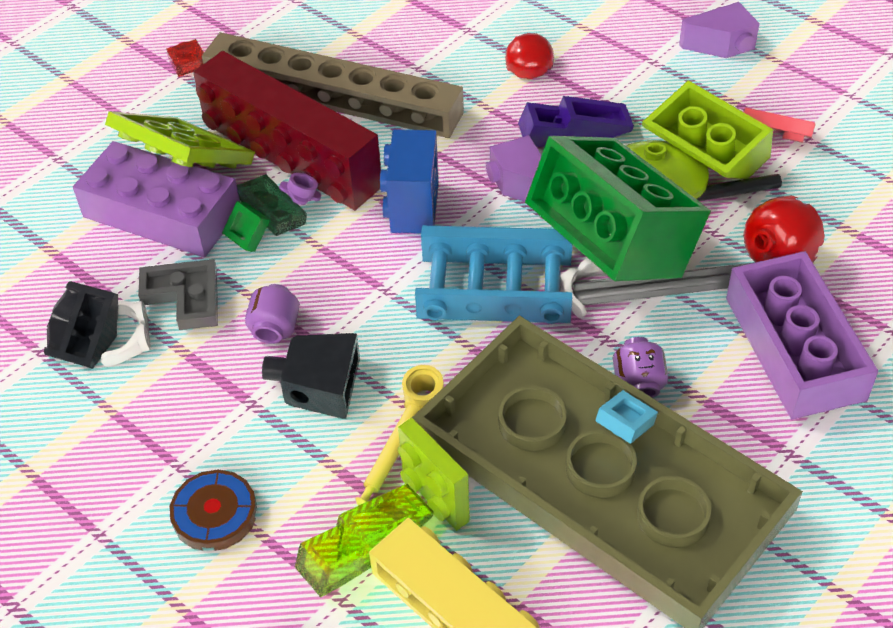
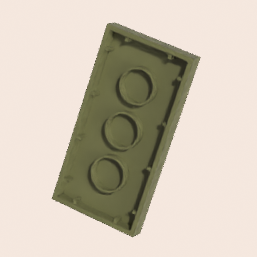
M520 315L412 417L468 473L469 477L684 628H704L796 512L803 492ZM622 390L658 412L654 425L631 444L595 421L599 408Z

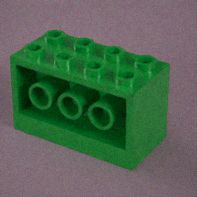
M549 136L525 203L615 282L682 278L711 213L710 209L618 139L608 137Z

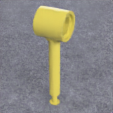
M418 365L405 373L402 380V388L406 409L363 483L366 489L362 496L355 498L359 507H370L368 501L373 492H379L399 456L398 426L413 417L444 388L442 374L436 368L430 365ZM421 391H431L428 395H417Z

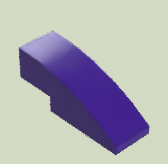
M563 96L559 106L527 102L518 121L522 137L529 135L536 147H545L549 136L614 138L632 132L634 128L626 104Z

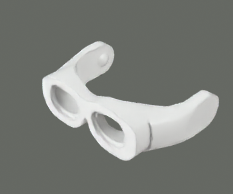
M586 258L581 262L578 269L570 268L560 276V292H572V286L582 277L607 274L590 259ZM572 292V312L578 318H582L587 314L586 308Z
M118 301V315L130 316L137 320L139 325L124 346L104 352L101 355L103 365L114 366L142 352L151 350L148 315L143 301L136 303Z

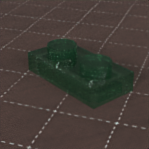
M267 174L237 185L240 201L248 203L270 219L267 228L275 236L306 224L307 213L298 204L294 203L287 193L282 192L279 186Z

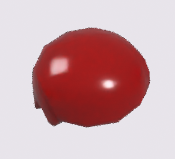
M525 33L516 36L506 49V68L519 78L531 80L543 76L548 70L553 68L554 51L550 42L537 33Z

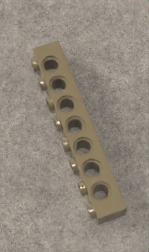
M219 32L202 55L204 64L223 50L336 112L412 130H436L437 136L445 138L451 137L464 113L462 86Z

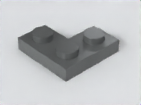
M215 259L139 267L138 296L144 305L177 302L176 321L179 330L218 326L217 266Z

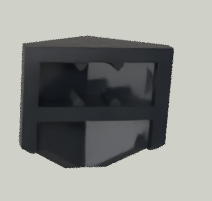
M69 281L65 287L67 290L53 307L47 325V347H44V355L93 369L101 359V355L107 351L117 337L118 294Z

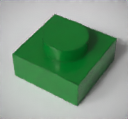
M237 201L222 234L245 251L255 252L270 219L248 203Z

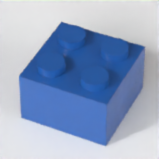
M393 129L391 144H385L384 166H388L387 170H381L380 190L381 192H387V196L383 197V218H389L391 233L421 234L422 225L435 226L439 188L437 131Z

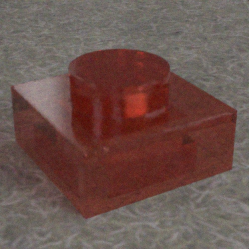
M196 39L166 48L168 59L178 77L192 73L203 65L202 55L204 52Z

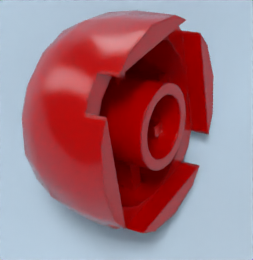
M792 195L770 199L755 208L746 221L743 234L745 248L750 258L756 263L806 251L812 263H814L817 259L815 256L818 253L819 246L823 245L825 239L823 222L816 209L810 204H804L796 198L798 197Z

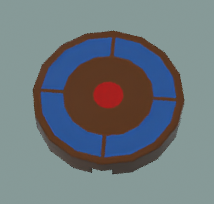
M219 469L201 472L187 479L175 491L169 505L170 521L180 541L192 549L202 551V547L214 548V551L227 549L240 542L253 528L257 511L256 497L247 480L235 472Z

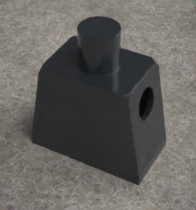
M357 334L296 335L290 341L286 358L264 357L262 378L263 380L280 381L284 402L289 406L346 419L360 361Z

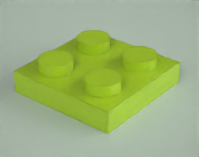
M411 417L398 426L400 443L398 453L402 462L401 478L410 491L413 493L418 491L427 500L429 509L439 521L446 520L458 531L470 522L468 473Z

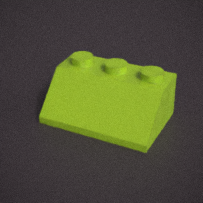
M689 80L642 121V127L725 178L749 179L771 158L772 128Z

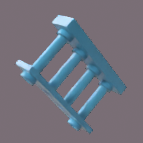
M422 225V261L432 263L429 288H415L417 319L513 322L520 315L529 322L548 324L571 323L572 292H560V265L571 266L572 244L557 230ZM447 262L469 263L467 289H444ZM484 263L507 264L506 290H483ZM522 264L545 265V291H521Z

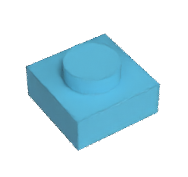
M622 390L599 408L595 421L631 444L654 425L658 412Z

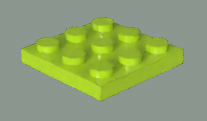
M108 111L105 122L106 126L119 131L118 137L132 142L141 141L145 143L144 148L146 150L162 155L167 153L172 156V162L186 167H193V164L197 163L209 168H215V165L219 164L235 169L237 164L251 165L255 151L178 117Z

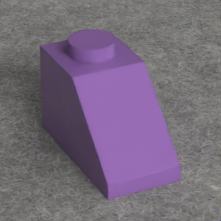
M738 1L682 19L679 46L685 50L730 58L755 49L760 23Z
M528 135L490 146V162H486V171L490 182H496L504 196L524 202L542 156L531 137Z

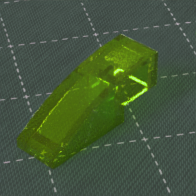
M404 484L339 514L336 527L301 542L294 567L321 598L370 569L369 551L405 519L409 517L421 528L433 517L434 511L408 484Z

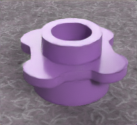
M293 173L288 182L282 181L279 185V189L287 193L288 199L295 204L306 205L308 201H319L321 199V193L316 190L318 187L317 181L307 174Z

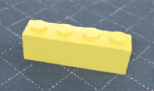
M409 517L369 551L372 574L432 628H540L538 622L528 612L524 610L518 612L506 601L503 592L490 581L485 583L476 576L465 558L457 553L452 555L442 547L438 537L431 529L426 526L420 528Z

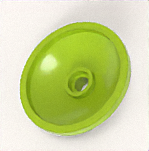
M647 140L626 145L695 199L699 198L706 190L709 180L708 167L667 141Z

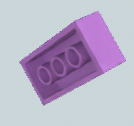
M115 141L109 144L73 185V190L84 218L204 258L223 235L222 231L236 202L240 201L235 178L196 166H182L172 162L170 158Z
M806 251L732 268L726 300L791 420L868 401L878 369Z

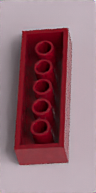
M223 50L193 71L196 94L199 97L202 110V120L209 129L216 130L228 137L232 142L255 151L256 156L277 165L285 173H304L313 177L318 183V190L330 196L335 202L342 203L354 211L380 190L381 162L378 134Z

